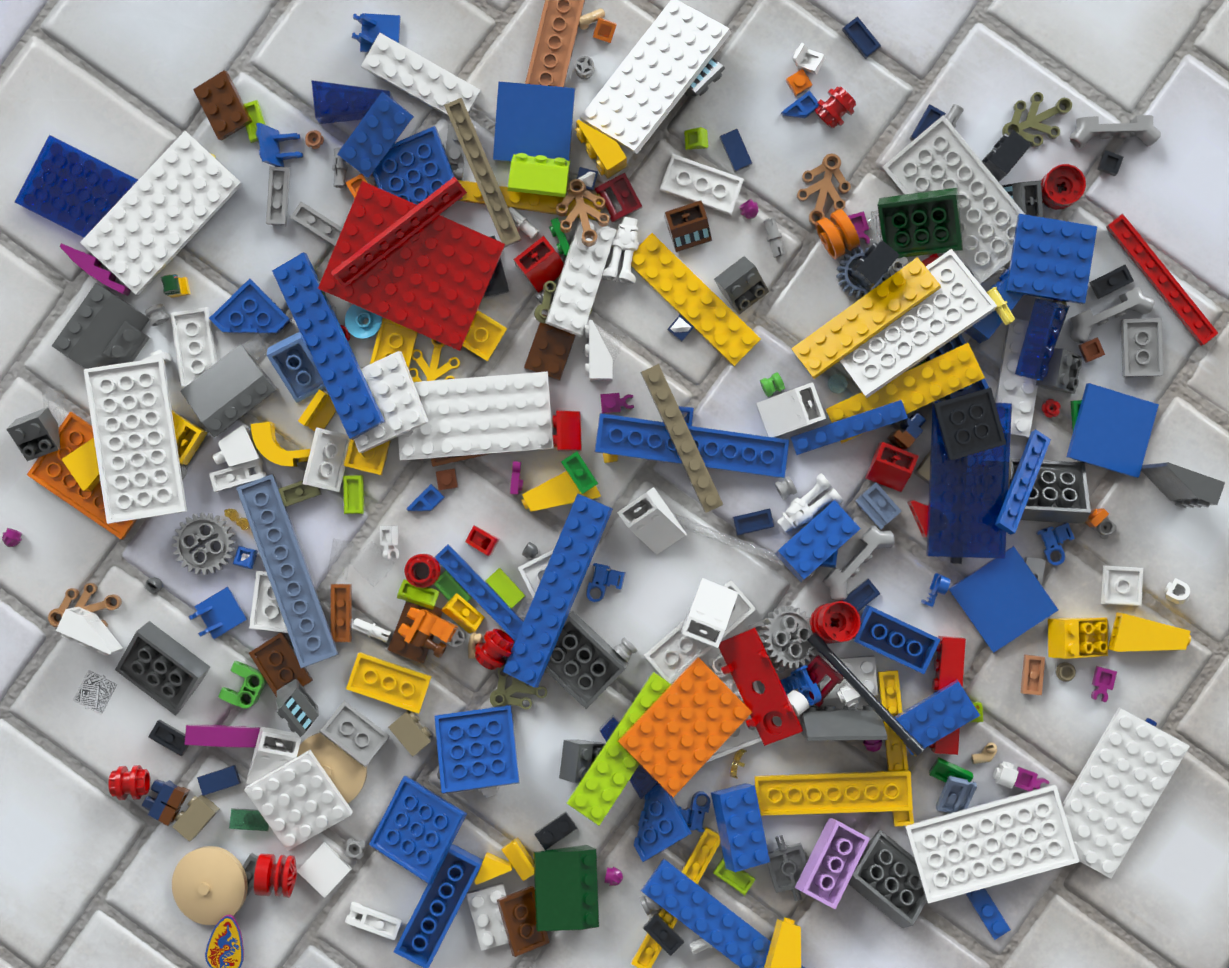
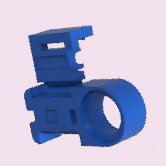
M1064 523L1055 528L1049 526L1038 530L1036 534H1040L1046 548L1043 552L1047 561L1053 565L1062 564L1065 560V553L1061 544L1066 539H1069V541L1075 539L1069 523ZM1053 551H1058L1061 554V558L1057 562H1053L1050 559Z
M593 564L595 566L593 580L588 583L586 594L590 601L599 602L604 598L607 586L615 585L617 589H622L626 572L612 570L608 565ZM619 576H621L619 586H617ZM593 588H598L601 591V596L598 599L591 597L590 592Z
M935 573L930 589L933 591L929 593L930 598L927 597L929 601L923 599L921 602L933 607L938 593L942 595L947 593L950 578Z
M805 665L792 671L790 676L780 680L786 695L798 689L807 699L809 706L820 702L822 696L817 684H813L806 670L808 666ZM809 691L813 693L814 700L810 698Z
M698 791L693 795L691 806L687 810L681 809V806L677 805L686 824H690L687 826L692 831H705L702 826L705 812L709 813L711 800L703 791ZM699 796L706 797V803L703 806L696 804V799Z

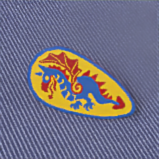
M225 915L220 919L210 936L205 952V959L210 968H241L244 961L243 939L239 925L232 915Z

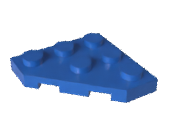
M252 279L245 282L209 317L223 333H279L291 321Z
M659 784L646 791L645 805L641 811L638 824L639 830L634 841V847L642 862L649 860L692 834L673 797Z

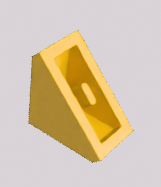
M487 852L474 882L478 885L512 871L513 866L509 861Z

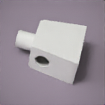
M246 425L240 426L220 440L218 444L221 451L213 454V459L217 465L227 461L229 467L263 459L255 446L252 433Z

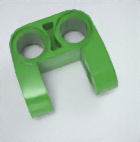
M234 661L230 670L244 677L245 681L239 692L222 687L218 697L241 708H249L259 700L266 680L261 672L242 662ZM253 676L258 677L260 681L258 686L252 683ZM245 694L251 696V703L245 702Z

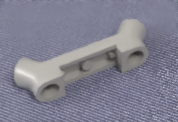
M1137 115L1130 120V123L1099 124V116L1082 117L1076 119L1077 129L1070 135V142L1075 147L1082 148L1094 136H1100V139H1109L1112 136H1119L1120 139H1125L1135 135L1146 146H1151L1161 137V132L1153 126V116Z
M1140 286L1119 295L1122 303L1094 316L1089 309L1069 318L1073 325L1070 337L1073 341L1085 343L1088 341L1093 324L1097 323L1100 326L1109 322L1108 317L1113 315L1115 318L1126 314L1125 310L1128 308L1142 314H1148L1153 309L1154 299L1143 295Z
M875 525L871 526L860 538L865 545L842 571L838 568H833L824 578L823 583L830 588V598L832 600H844L847 598V579L850 576L853 578L860 571L858 567L863 562L867 563L873 556L871 553L874 549L892 548L894 546V534L891 531H880Z

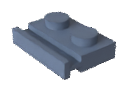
M877 482L855 500L880 530L902 512Z
M949 776L936 804L937 810L953 813L967 809L977 789L976 782L973 781L971 783L965 779Z

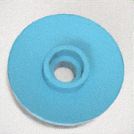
M354 304L345 315V326L348 332L359 339H367L374 336L382 325L381 316ZM365 318H368L367 324L363 323Z

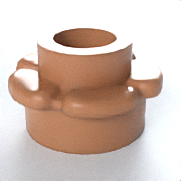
M317 130L309 131L305 136L306 145L312 147V149L320 148V145L324 142V137Z

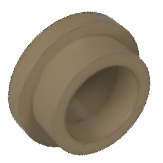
M1063 662L1057 666L1056 676L1061 681L1068 682L1075 677L1076 670L1072 664Z

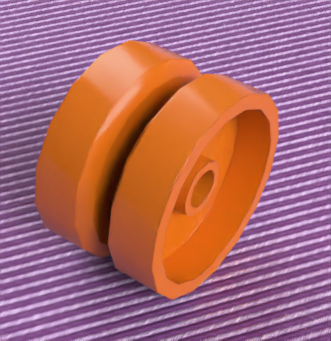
M842 209L831 213L830 220L824 217L816 221L815 227L818 236L832 258L837 259L844 255L845 248L851 251L859 247L860 240L850 218Z

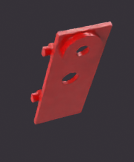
M754 627L721 641L719 649L727 664L721 667L724 675L731 673L745 705L752 711L750 714L751 719L746 720L748 728L756 727L764 746L803 732L756 628ZM754 681H761L764 684V693L755 692L753 688ZM774 716L782 720L781 726H776L773 723Z

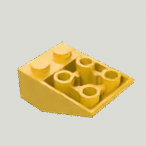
M580 120L576 121V136L581 144L585 143L586 152L590 159L596 160V168L601 176L605 175L608 179L627 167V157L615 140Z
M172 410L180 464L188 465L208 432Z
M1106 617L1048 619V657L1070 659L1108 656V621Z

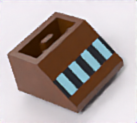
M702 200L665 212L664 218L675 252L712 241Z

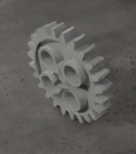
M200 513V517L197 514H193V520L186 517L187 524L180 522L179 524L182 529H175L179 535L172 537L174 540H177V543L172 544L173 547H177L173 554L180 555L176 561H184L181 567L189 566L188 572H192L195 569V574H200L201 570L203 575H207L208 571L216 573L215 567L218 570H222L221 564H229L226 558H233L229 552L236 550L231 547V544L236 543V541L231 540L235 533L228 532L232 527L224 526L226 520L219 522L220 516H215L213 519V513H208L207 517L205 513ZM206 525L211 529L209 535H205L203 532ZM215 534H218L217 538L210 540L205 544L206 547H199L192 554H190V551L192 549L203 544L202 540H209ZM189 536H192L194 538V544L192 546H190L187 542ZM216 541L221 544V549L218 552L214 549ZM200 552H203L205 555L203 562L198 560Z
M783 606L774 609V612L768 613L769 618L764 619L767 625L761 626L765 632L760 633V636L765 639L762 640V643L766 644L765 650L769 651V658L773 657L772 663L779 662V667H785V669L805 666L806 662L811 661L810 657L815 656L812 651L815 648L807 640L813 634L809 623L811 617L805 618L806 612L800 613V608L794 609L793 606Z

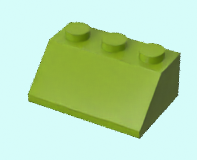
M524 153L513 154L507 191L565 197L569 183L570 161L561 157L551 159L543 155L533 157Z

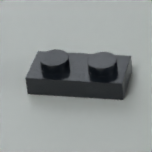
M1125 264L1089 283L1097 299H1100L1134 282Z
M157 720L148 738L180 756L184 755L189 746L185 745V734L162 720Z
M564 812L535 832L534 835L544 850H547L577 829V826L568 813Z
M658 913L643 926V929L670 956L684 943V940Z

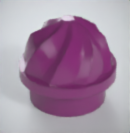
M749 199L739 207L741 210L740 214L747 219L755 218L759 212L758 204Z
M7 528L6 532L2 534V541L7 547L17 546L22 541V533L17 530Z
M863 740V745L871 752L880 750L883 743L882 740Z
M614 866L613 868L607 867L604 883H608L609 886L620 884L623 880L622 872Z

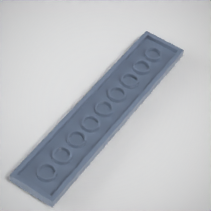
M271 474L236 487L300 667L304 668L339 655L287 509L279 493L275 476Z

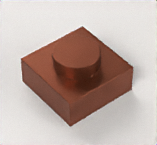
M1098 337L1078 345L1085 363L1105 355Z
M455 468L436 471L439 491L458 488Z

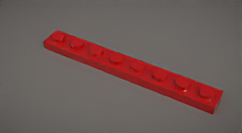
M454 176L331 271L332 276L345 288L467 194L466 190Z
M1121 214L1106 226L1108 231L1201 346L1218 334L1217 330L1124 214Z

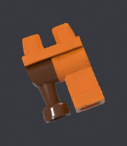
M411 607L406 617L414 620L412 627L402 623L398 633L405 638L404 641L416 647L423 646L434 651L433 655L440 659L447 645L442 642L439 644L435 643L430 639L431 635L433 634L447 643L451 641L458 626L425 609L420 610Z

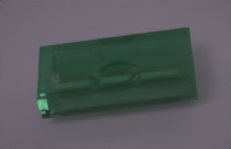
M231 808L229 829L269 830V825L259 810Z

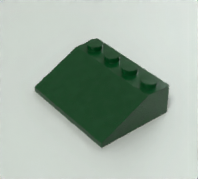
M957 188L879 198L877 206L882 240L900 255L898 258L945 253L951 249L953 251L963 250Z
M589 845L534 852L536 930H584L599 927L596 848Z

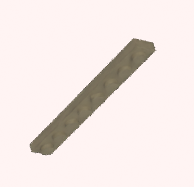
M459 98L445 104V109L501 242L506 244L505 247L521 241L463 99Z
M657 364L640 372L704 512L707 513L722 506V500L660 365Z

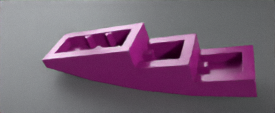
M62 243L60 244V248L87 274L126 296L130 295L131 290L116 283V276L112 272L100 268L102 263L96 257Z
M186 725L185 745L255 748L260 727Z

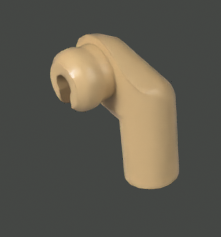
M600 8L581 16L579 28L585 30L589 27V24L597 21L598 17L604 18L605 11Z
M473 633L470 635L468 659L475 658V646L483 642L482 634Z
M990 742L981 753L972 754V763L978 764L992 761L997 753L996 744Z

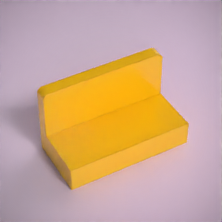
M319 389L298 422L313 431L316 430V427L325 429L336 413L330 396Z
M518 837L501 849L522 881H525L534 874V860Z

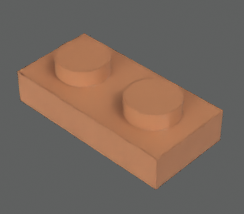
M1024 654L1021 682L1022 694L1042 695L1045 666L1044 656Z

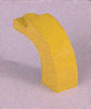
M274 423L251 424L255 446L266 459L287 467H297V459L299 462H308L311 449L287 451L282 448L276 440Z

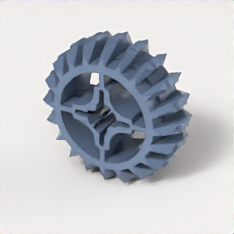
M861 247L857 249V253L854 249L850 251V255L846 253L844 255L845 260L841 259L839 261L842 266H838L836 269L842 272L836 275V278H842L838 285L844 284L845 287L842 291L845 292L849 289L848 296L850 297L853 293H856L855 299H859L861 294L863 297L888 279V276L883 275L869 291L863 288L857 281L855 286L849 280L848 274L851 276L854 272L852 268H848L849 264L854 260L861 259V257L865 259L866 256L864 254L869 248H866L864 253Z

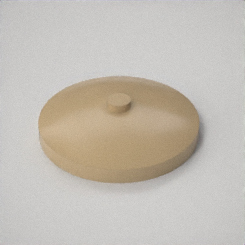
M321 733L308 737L300 744L297 757L311 750L347 804L350 803L360 793L365 784L367 766L363 767Z
M215 846L197 848L185 855L174 870L172 877L174 900L181 912L196 923L216 925L225 915L234 916L243 906L247 896L248 881L245 870L240 861L223 848Z

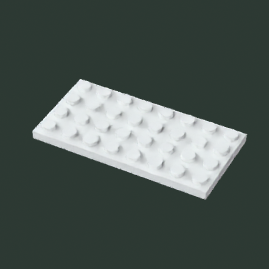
M671 0L580 118L583 122L638 154L731 34L730 29L678 0Z
M943 115L887 162L883 168L904 194L957 188L963 250L954 251V253L963 264L968 266L974 274V278L981 284L1011 260L1017 217L1019 214L1025 213Z
M184 131L80 243L131 291L139 295L239 189L242 183L190 134Z
M952 249L926 266L941 285L939 290L840 360V363L866 398L995 311L997 307L995 302Z
M164 358L84 369L107 524L186 512L187 507Z
M548 372L413 382L429 423L398 436L400 461L554 449Z
M1120 707L1062 804L1079 861L1111 879L1190 747L1188 744Z
M1056 785L905 826L928 904L1079 862Z

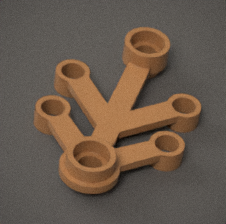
M827 154L823 158L821 165L811 171H805L802 175L803 182L810 183L815 176L825 172L822 180L806 189H800L797 193V199L805 201L809 195L820 190L815 210L809 214V222L814 226L816 223L813 220L814 215H817L819 220L825 217L822 210L827 192L834 202L833 208L835 210H843L846 206L845 201L840 198L831 182L833 174L839 183L838 189L841 193H847L851 188L850 183L845 180L839 169L841 159L836 154ZM833 161L835 165L831 167L828 165V162ZM805 174H810L811 179L807 180ZM846 184L848 186V189L843 190L841 188V185ZM800 192H804L806 194V197L801 198L799 195ZM841 202L843 207L838 208L836 203Z
M574 179L567 186V196L556 206V213L559 216H565L570 203L574 199L576 201V206L567 218L561 221L560 230L564 233L570 232L572 223L579 215L583 229L581 241L585 246L591 247L597 242V233L590 228L587 214L598 220V224L602 227L609 224L610 218L607 214L597 211L605 207V199L587 191L586 185L582 180ZM583 198L593 202L594 208L585 204Z
M88 583L84 586V592L75 607H81L90 612L105 608L115 610L121 606L122 601L118 595L112 594L108 595L104 601L85 606L90 596L97 592V585ZM90 585L93 587L92 592L88 591ZM68 589L65 592V598L60 607L53 609L49 613L48 621L53 627H58L60 623L56 616L59 614L62 618L65 609H68L71 601L78 598L79 591L77 589ZM71 590L75 593L73 598L70 596ZM113 598L117 600L116 605L111 603ZM101 620L104 623V625L108 627L107 622L105 620Z

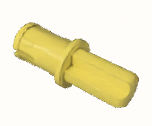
M997 287L990 289L986 293L997 305L995 311H997L1005 325L1011 324L1015 317L1007 306L1008 302L1003 300Z

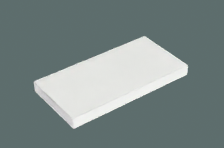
M672 154L660 191L693 203L702 200L704 207L731 216L744 179Z
M209 307L170 313L181 388L186 387L218 362L212 321L209 319L211 316Z

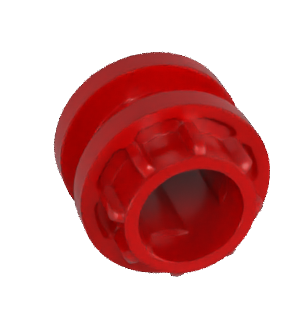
M836 87L834 90L830 89L827 92L830 97L826 102L821 99L817 102L819 106L815 110L819 118L830 128H835L837 125L842 126L844 124L842 117L846 113L852 115L855 112L853 108L856 106V101L845 89Z
M429 554L414 555L407 561L404 569L407 581L417 588L433 585L439 579L441 572L439 562ZM419 563H426L428 565L430 573L427 578L421 579L416 574V567Z
M493 629L485 633V643H478L475 646L476 660L489 670L501 668L505 664L503 656L510 657L514 645L513 639L507 633L500 629Z
M134 765L131 771H128L126 766H119L117 770L110 773L109 792L112 797H117L118 800H126L129 794H131L133 800H139L142 795H147L150 790V773L147 769H142L141 765Z

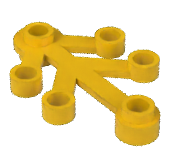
M432 338L431 342L434 345L430 367L424 360L422 351L415 349L412 354V359L417 361L426 375L427 381H435L451 369H457L460 366V360L452 357L446 364L438 368L441 350L445 344H438ZM420 352V357L414 358V353ZM457 360L458 364L456 366H452L451 361ZM410 368L409 372L412 370L416 371V376L412 377L413 382H422L419 378V371L416 368ZM447 376L445 378V380H448L449 378L455 379L453 376Z

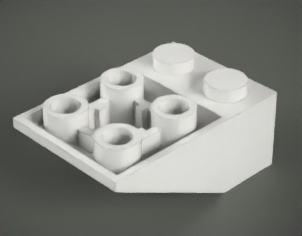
M589 320V325H585V336L589 338V344H585V355L589 357V363L585 364V375L589 376L590 381H613V359L593 320Z
M813 382L756 403L768 437L774 438L826 419Z
M654 487L617 512L628 529L656 555L687 535Z
M702 578L681 633L718 648L738 592Z
M81 607L65 609L56 629L57 632L62 633V637L69 640L76 639L80 641V645L87 648L92 646L98 649V653L106 656L123 650V647L96 614Z
M260 727L246 784L257 781L297 758L301 737L297 733Z

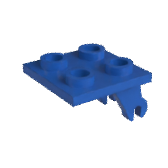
M362 13L360 16H357V14H353V19L362 24V31L359 35L352 33V38L360 43V52H369L379 33L399 43L400 15Z
M256 123V136L259 140V155L262 162L275 167H284L283 160L303 157V153L300 152L280 153L279 142L300 139V134H279V131L262 123Z
M229 587L222 589L194 606L197 612L189 616L190 620L201 616L207 628L199 632V636L210 633L213 639L247 620Z

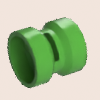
M778 372L772 374L768 379L763 378L760 380L762 389L767 397L772 396L776 391L780 392L785 389L783 380Z

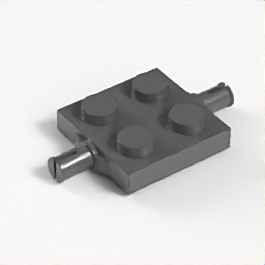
M783 835L776 836L778 848L768 853L770 862L767 863L775 891L778 893L784 890H792L794 900L798 901V898L801 900L803 898L800 890L796 889L795 886L807 863L802 844L786 846Z

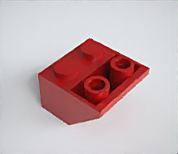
M544 236L513 259L517 267L538 293L543 290V286L547 281H555L562 273L564 262Z
M556 411V415H553V427L557 428V435H553L554 447H557L558 451H582L580 411Z
M880 442L865 479L902 492L912 475L919 456L885 442Z

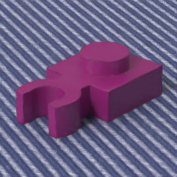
M864 211L849 215L848 217L853 223L859 239H864L866 245H868L870 238L864 232L868 231L869 227Z
M620 393L600 394L602 414L621 412V407L626 409L634 408V405L626 404L627 399L633 398L631 394L625 395L623 398H620Z
M513 461L510 494L519 495V491H523V480L520 479L521 462Z
M1096 666L1092 685L1097 686V688L1091 694L1092 699L1096 700L1097 695L1101 693V701L1107 702V689L1113 690L1117 671Z
M1019 766L1017 767L1018 775L1014 786L1030 792L1033 790V787L1036 790L1041 789V783L1049 784V781L1045 778L1037 779V773Z

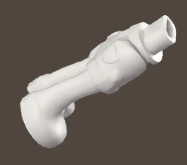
M623 217L622 224H619L611 246L614 249L611 262L603 270L602 279L608 281L617 280L621 253L625 251L619 281L628 285L635 284L636 277L631 272V262L634 251H637L639 247L638 228L636 227L637 219Z
M822 473L817 476L815 487L801 499L795 498L786 512L782 513L783 517L777 521L786 533L792 528L796 529V527L804 523H809L814 519L813 515L818 510L834 500L838 504L843 502L837 491L831 488L823 497L811 506H808L815 497L831 487V484Z

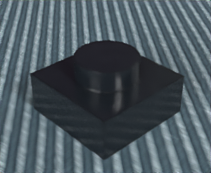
M1105 150L1097 170L1116 176L1124 157Z

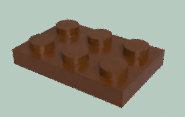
M223 70L193 89L218 140L222 141L252 123L227 71Z
M539 323L524 369L536 373L548 372V377L560 381L576 335L546 323Z
M406 601L388 651L424 664L429 649L404 641L405 638L398 633V630L402 623L412 627L414 620L406 617L411 607L420 610L425 609L440 618L443 615L442 608L435 606L432 610ZM432 634L431 637H430V639H431L432 641H433L434 636H435V635H433V634Z
M283 632L249 652V655L276 698L277 690L295 679L303 687L313 681L307 669L300 667L296 653Z
M533 886L497 899L513 957L550 943L547 931L536 930L535 889Z

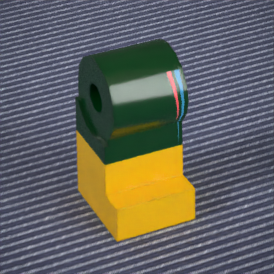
M176 274L161 277L164 287L163 293L171 298L190 295L187 277L179 278Z

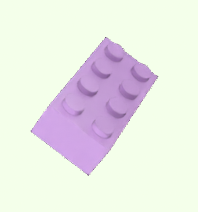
M829 817L795 888L836 909L870 838Z

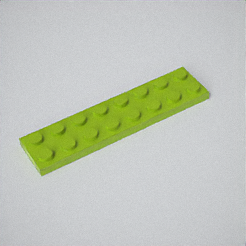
M652 672L566 802V804L598 826H600L639 766V763L617 741L671 685L655 672Z

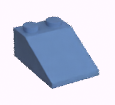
M298 332L267 349L268 359L296 403L317 393L319 389L323 390L326 388L302 333Z

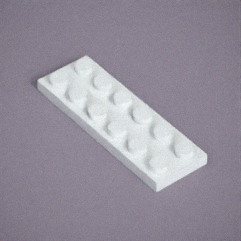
M381 33L377 36L361 65L363 69L448 116L444 105L459 98L463 99L469 114L481 92L475 86Z
M579 218L545 322L579 337L583 336L616 233L615 229L608 226L602 227L598 222L589 218L590 228L597 233V242L591 247H587L582 243L583 229Z
M1015 318L1007 326L995 396V404L1003 433L1022 437L1030 436L1038 389L1036 380L1042 347H1045L1048 324Z
M732 580L723 587L738 592L722 639L756 610ZM685 620L644 654L646 659L670 684L697 657L701 658L713 647L682 634L681 630Z

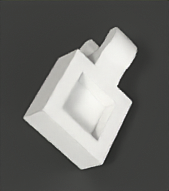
M380 526V545H384V559H390V553L392 558H399V551L395 548V545H398V526Z

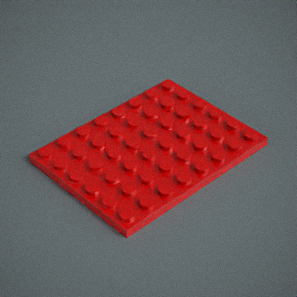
M362 181L318 289L461 351L506 244L438 215L344 288L332 276L331 271L417 206L412 202Z

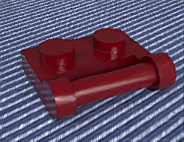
M625 173L594 189L597 195L605 199V207L611 216L610 220L612 223L642 208V204ZM610 188L622 209L618 213L606 192Z
M818 655L812 660L806 670L813 684L816 683L817 686L827 675L831 678L820 691L821 701L814 704L820 707L824 703L825 697L844 678ZM809 691L810 698L814 700L813 693Z

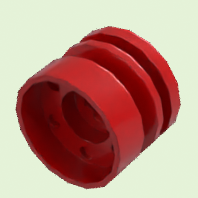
M1061 164L1052 168L1041 180L1042 203L1048 208L1062 210L1078 201L1086 188V179L1082 171L1070 164ZM1059 185L1062 186L1061 192H1058Z
M844 601L832 602L817 607L810 619L812 633L816 632L826 644L851 640L858 633L861 624L856 608Z
M261 853L257 859L254 873L255 895L270 896L274 887L276 897H280L283 893V897L289 898L296 882L295 856L289 855L286 859L285 855H281L276 863L274 854Z

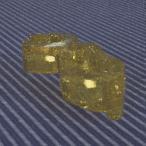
M224 510L225 516L230 518L231 521H236L237 526H240L242 530H249L248 519L239 518L237 510Z
M740 749L736 752L731 764L730 777L738 779V766H745V763L739 761L747 750Z

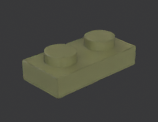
M302 480L278 490L284 506L288 507L321 495L320 488L302 484Z

